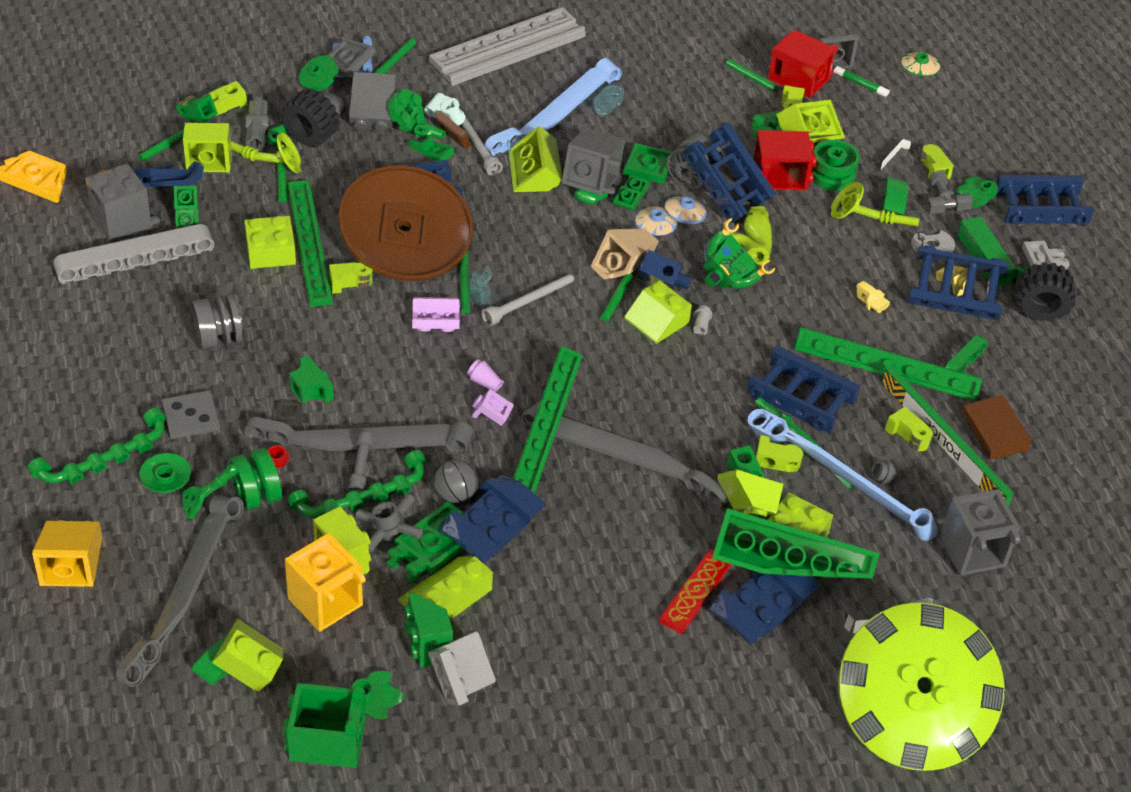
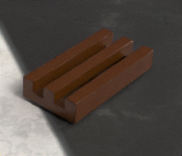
M441 111L435 115L438 127L446 131L450 138L462 148L466 149L471 146L466 131Z

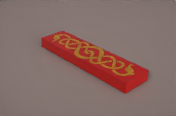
M710 549L664 611L659 623L683 634L732 564L712 559L714 550Z

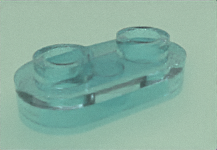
M618 85L605 87L594 98L593 110L601 115L610 114L623 101L624 89Z

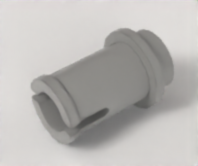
M699 306L694 312L696 320L693 330L694 333L706 335L708 333L709 320L712 318V311L707 306Z

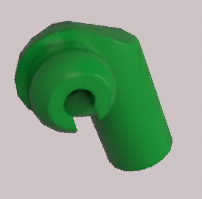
M418 124L414 127V134L417 138L433 136L442 140L446 136V131L431 124Z
M284 124L268 130L266 136L268 144L277 145V135L279 133L288 134Z
M577 189L574 196L583 203L595 204L606 198L608 193L605 192L603 195H598Z

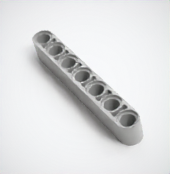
M197 224L61 254L54 259L53 265L59 282L66 284L65 282L72 280L74 282L89 279L88 277L102 276L117 270L120 272L133 269L139 265L147 266L155 264L157 261H169L184 255L191 256L206 250L212 251L215 244L208 227L203 224Z

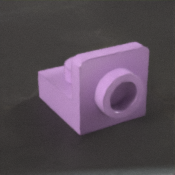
M489 389L484 396L480 394L474 401L472 407L475 410L472 417L477 418L480 413H483L502 426L507 420L514 404Z

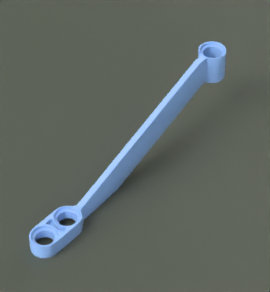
M608 58L601 59L596 67L588 70L522 129L517 130L513 127L489 137L485 143L486 149L492 156H495L494 154L503 153L510 149L538 126H541L544 130L553 128L604 82L607 81L610 84L611 81H618L622 74L621 69Z
M756 409L749 414L748 423L754 432L770 437V441L775 443L789 441L800 447L809 456L912 525L919 539L929 541L937 535L938 527L932 513L928 509L910 510L819 446L790 431L786 421L763 409ZM760 417L766 418L761 425H754L756 419ZM784 427L783 432L780 434H772L775 428Z

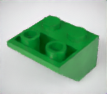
M409 593L408 605L404 606L407 620L404 622L407 638L411 637L413 642L410 643L411 655L413 659H418L420 668L432 666L428 652L453 641V630L447 609L415 593Z

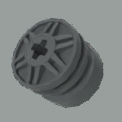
M700 132L690 134L667 158V168L671 177L676 182L683 183L693 190L700 188L703 183L699 180L692 166L687 162L683 151L698 140H700L705 149L713 145L709 135ZM721 147L716 148L721 157L724 158ZM710 154L705 155L710 165H714L715 162Z
M233 294L225 295L226 306H224L221 296H217L216 308L211 307L208 298L191 302L196 335L198 339L201 338L202 344H199L201 350L218 347L219 335H222L226 345L231 344L230 333H232L235 343L242 342L243 322L239 306L235 302Z

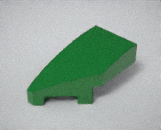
M428 136L422 142L415 141L414 139L409 141V147L412 150L434 161L448 160L455 154L453 146L438 142L434 143L433 136Z

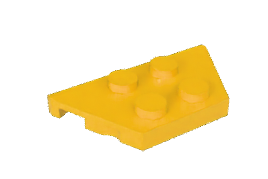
M27 151L17 157L4 160L5 165L0 166V181L55 203L59 202L67 173L65 164L32 151Z

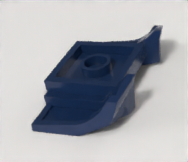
M194 161L188 170L171 169L173 163H167L157 168L132 170L145 188L190 186L197 183L203 177L204 166L200 162Z
M504 475L485 481L476 491L484 496L462 515L453 510L442 521L437 530L441 535L454 540L483 564L491 557L494 558L546 506V503L522 482Z
M750 570L755 574L752 579L732 595L722 589L719 595L711 602L707 611L724 621L747 643L752 645L761 636L766 637L796 612L804 601L818 590L821 585L811 576L762 574Z

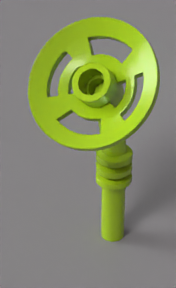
M285 133L277 135L279 151L276 154L259 152L258 149L248 145L242 146L231 141V150L242 154L243 158L251 161L285 163L294 173L302 171L299 153Z
M859 182L851 183L842 189L831 205L830 215L834 219H841L855 212L880 220V223L885 221V224L890 222L891 225L898 223L919 226L920 218L897 215L895 212L890 213V211L886 213L885 210L880 212L861 206L859 202L862 199L864 187ZM840 203H841V205H842L841 210L838 211L839 205H840Z

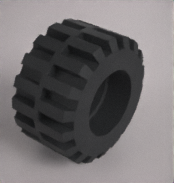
M310 88L303 89L285 103L281 111V117L285 128L288 130L287 132L294 137L293 139L311 148H316L323 144L338 130V125H340L339 114L335 110L336 107L332 105L331 100L326 98L322 92L318 93L317 90H311Z
M1042 262L1040 265L1036 263L1031 268H1025L1024 273H1020L1016 280L1017 305L1019 311L1023 312L1025 317L1030 316L1032 320H1049L1051 322L1056 318H1063L1064 314L1068 315L1071 312L1070 309H1073L1075 306L1074 278L1071 276V272L1065 270V267L1062 265L1057 266V263L1053 262L1051 264Z

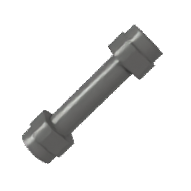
M360 432L357 439L356 447L359 448L354 474L349 479V490L364 491L366 484L364 472L368 450L372 448L374 441L373 434L369 432Z

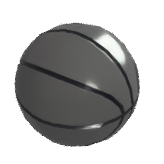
M450 460L438 468L434 478V487L438 496L444 501L451 504H462L469 501L475 495L478 488V475L469 463L463 460Z

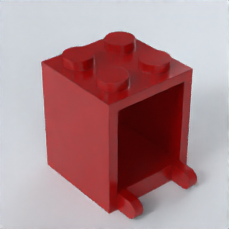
M793 30L788 35H785L778 45L773 46L771 50L772 60L768 67V79L782 86L805 89L804 96L811 98L833 75L834 55L838 52L839 47L835 44L830 46Z
M758 130L753 160L773 190H808L809 183L813 182L812 167L816 166V154H813L814 143L813 140H810L808 131Z

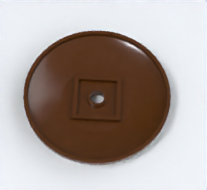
M404 165L386 166L363 174L349 186L339 208L338 223L340 234L351 254L360 263L373 269V272L395 280L425 281L449 272L463 259L472 240V217L467 203L461 194L445 179L417 167ZM405 225L409 227L410 231L404 232L399 229V226Z

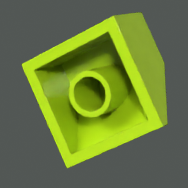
M659 280L641 292L624 319L657 344L689 323L692 305Z
M740 470L718 474L717 479L735 511L760 518L777 514L783 488L782 483Z
M237 619L212 663L253 690L261 691L272 681L283 660V648Z

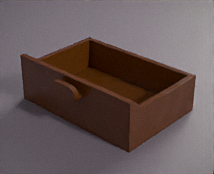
M1003 394L963 406L962 415L989 460L1029 451L1031 438Z

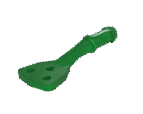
M236 464L227 465V468L221 474H218L210 484L203 487L192 486L184 490L182 500L187 519L195 517L205 497L214 490L226 485L227 481L238 473V466Z

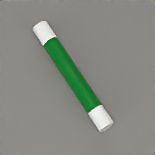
M836 66L834 69L835 74L884 97L890 92V90L839 66Z

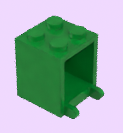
M297 683L295 694H290L288 711H291L290 718H285L283 724V735H286L284 751H289V761L357 768L366 723L365 690L363 687L354 686L351 689ZM302 726H310V727H313V729H312V728H303Z

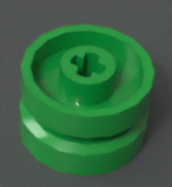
M825 140L817 144L813 151V154H816V166L812 167L813 182L817 186L831 191H841L847 185L854 183L860 159L858 150L853 145L841 140Z
M265 447L250 451L249 460L243 454L228 458V465L236 464L238 466V473L231 477V481L237 497L243 502L245 511L259 508L261 499L266 504L281 500L282 489L274 462Z

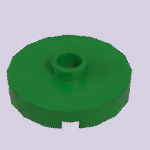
M327 55L313 58L302 68L299 82L304 89H315L318 92L324 90L333 83L335 74L336 76L338 75V65L332 57Z

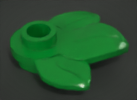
M969 177L965 179V184L960 185L956 189L955 194L969 193L973 200L972 208L987 204L988 200L996 196L998 185L994 181H985L979 177Z
M372 672L366 679H358L350 687L353 689L354 686H361L367 692L365 694L366 714L376 719L387 718L388 708L401 703L405 698L404 693L389 685L391 672Z

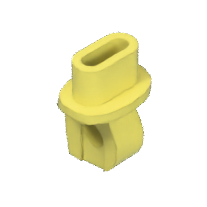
M864 281L857 284V297L867 304L866 308L868 310L874 309L880 313L889 306L890 302L884 298V293L881 290H876Z

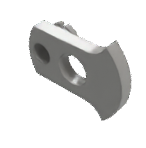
M942 230L939 234L928 236L919 233L918 237L916 233L911 240V245L915 252L918 251L921 245L922 247L930 246L927 244L928 241H936L939 246L935 247L936 250L953 253L955 249L953 238Z

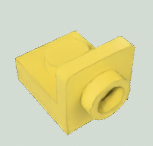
M954 266L951 285L953 294L958 297L963 295L968 268ZM944 268L936 271V279L938 281L943 279Z

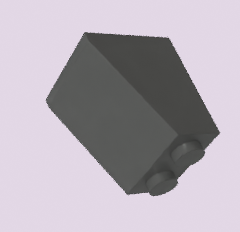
M364 72L353 73L349 112L350 126H354L356 129L375 127V129L385 131L387 128L392 129L393 121L389 114L388 102L389 99L393 98L392 94L397 92L396 75Z

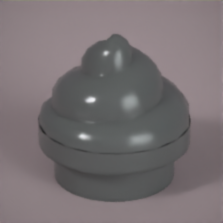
M888 460L875 462L871 470L872 478L882 485L890 483L898 476L894 465Z

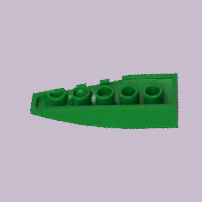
M727 508L712 559L762 574L872 579L880 553Z

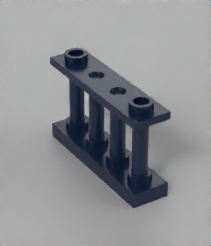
M999 175L997 180L998 192L996 195L1007 196L1010 205L1004 220L1005 223H1014L1016 225L1022 223L1089 224L1094 207L1081 206L1078 196L1084 182L1082 175ZM1016 195H1026L1030 206H1019ZM1036 195L1048 196L1051 206H1040ZM1057 195L1069 196L1072 206H1061Z
M919 246L915 258L923 260L919 284L917 288H911L908 303L998 320L1002 310V305L995 302L999 274H1006L1009 263H1005L997 258L989 260L936 250L933 246ZM932 262L945 264L941 290L938 293L927 289ZM954 266L968 268L964 292L961 297L952 296L949 293ZM977 270L990 273L986 300L984 301L972 298Z
M777 345L772 351L770 365L773 367L762 380L751 375L747 393L751 394L754 399L761 397L769 404L813 425L815 429L831 434L836 419L834 413L842 403L846 402L853 406L857 401L860 385ZM780 372L793 376L783 390L771 385ZM801 382L814 387L804 400L791 395ZM822 392L835 397L825 411L812 405Z

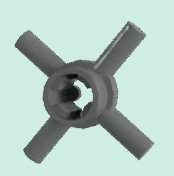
M407 494L398 506L392 502H382L374 507L372 512L363 509L357 510L356 518L373 523L375 533L369 538V554L382 539L391 542L401 534L418 539L421 538L423 530L405 524L403 518L404 513L415 502V498L411 494Z

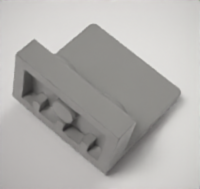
M472 632L428 652L448 704L460 706L468 702L467 695L496 681L478 632Z

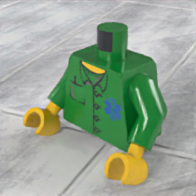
M732 218L724 222V229H720L707 244L705 255L707 261L704 263V269L709 274L704 280L712 288L717 284L723 289L729 286L733 289L748 288L762 279V275L772 274L775 270L774 268L767 272L764 269V265L769 263L770 260L765 261L761 268L757 270L758 264L732 234L727 236L729 232H735L739 228V224H736L731 230L728 228V223Z

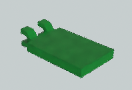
M450 502L444 503L414 525L423 530L421 538L418 539L401 534L394 540V547L387 551V555L391 559L386 564L395 569L403 563L404 559L407 560L409 564L406 565V570L410 573L405 576V579L412 584L422 577L425 571L432 575L465 550L454 540L441 535L437 531L442 521L453 510L461 515L464 512Z

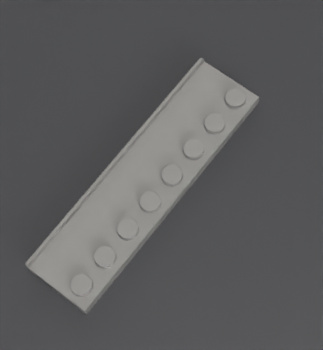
M562 7L429 55V62L451 83V86L586 37L585 27L579 26L576 23V19Z

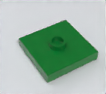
M635 143L623 169V175H633L648 181L664 184L669 174L667 158L672 152Z

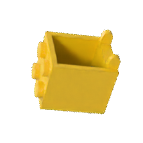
M330 533L285 558L288 599L319 632L363 605L362 583L366 580L362 574V566Z

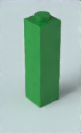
M982 217L961 220L957 235L971 256L989 260L997 258L1005 263H1009L1006 274H999L997 286L1011 284L1017 268ZM982 271L989 281L990 273Z

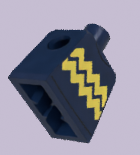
M649 249L639 270V279L652 284L660 280L672 290H674L675 286L688 290L693 277L681 273L682 265ZM670 273V274H672V275H671V276H665L664 274Z

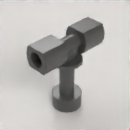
M936 171L931 174L929 178L933 188H938L940 195L927 198L926 207L929 214L944 213L945 208H955L956 211L971 210L973 200L969 193L955 195L953 191L948 190L946 186L948 178L944 171Z

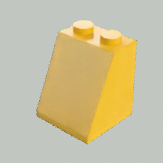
M46 521L32 553L40 586L94 587L102 542L100 522Z

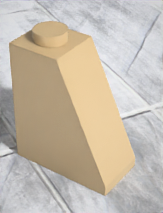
M646 229L608 230L591 267L604 280L628 275L642 265L648 249L654 252L659 241Z

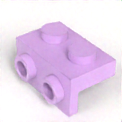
M413 298L412 328H417L419 331L441 329V331L445 332L459 329V298Z

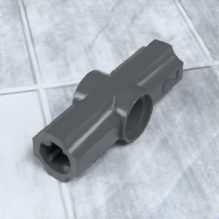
M254 97L249 103V114H246V145L261 150L265 147L266 133H268L267 127H269L268 101H265L262 97Z

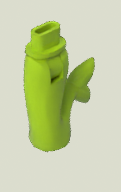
M756 206L749 208L744 220V230L747 236L734 232H729L727 236L732 234L757 264L762 265L770 258L772 230L769 213L766 211V208Z

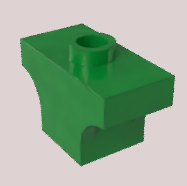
M308 355L300 358V367L289 373L290 389L302 403L311 399H320L325 403L333 400V383L328 379L327 373L323 369L320 370Z

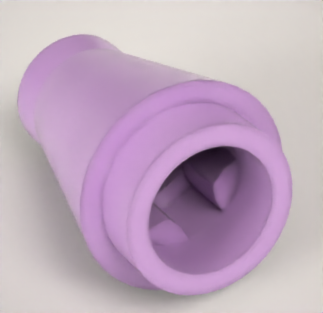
M476 360L467 372L471 381L494 392L502 387L504 383L486 361Z

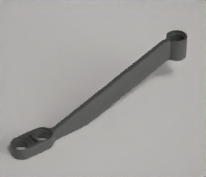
M540 401L523 413L522 420L526 426H532ZM561 417L555 434L556 438L680 479L688 489H693L697 492L696 495L708 503H713L717 506L715 507L717 509L728 502L729 499L718 482L699 470L689 469L660 449Z
M260 417L250 418L244 429L245 435L248 438L256 437L265 442L284 443V446L295 444L327 451L358 450L359 448L356 447L359 433L369 432L374 436L371 449L446 446L450 452L455 450L461 452V454L467 452L474 432L473 428L465 422H455L453 426L448 424L295 431L286 423ZM252 427H256L260 429L262 432L256 431ZM276 432L284 434L285 437L279 436V434H277Z
M217 495L211 499L209 504L210 514L200 529L151 638L139 640L117 668L116 678L120 684L131 687L138 686L158 662L164 641L174 630L191 604L227 521L236 520L241 517L244 506L240 498ZM147 645H150L151 654L147 659H144L143 650ZM133 666L135 673L133 678L128 681L126 673Z

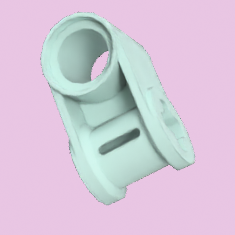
M437 93L424 108L425 113L429 117L435 118V115L441 111L457 125L462 124L466 117L464 112L459 109L460 104L458 100L445 96L442 93Z

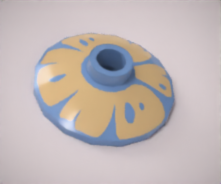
M675 196L669 198L664 204L666 214L680 223L698 224L706 218L704 206L690 197Z
M646 207L640 210L635 217V223L639 229H646L649 233L656 236L667 235L673 232L678 225V221L668 216L663 207Z

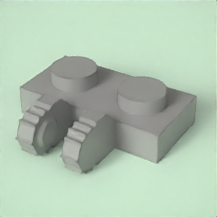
M1030 241L1023 244L1022 249L1030 266L1036 263L1040 265L1042 262H1047V264L1057 263V266L1062 265L1065 269L1070 266L1069 260L1064 258V250L1060 248L1049 249L1045 241Z

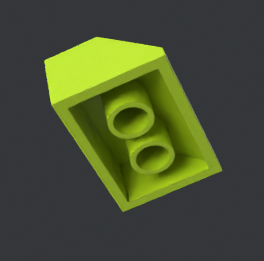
M541 126L535 128L508 149L514 192L550 191L562 182L557 140Z
M475 556L456 557L398 598V601L403 606L408 605V594L415 593L447 609L449 620H451L492 590L493 572Z

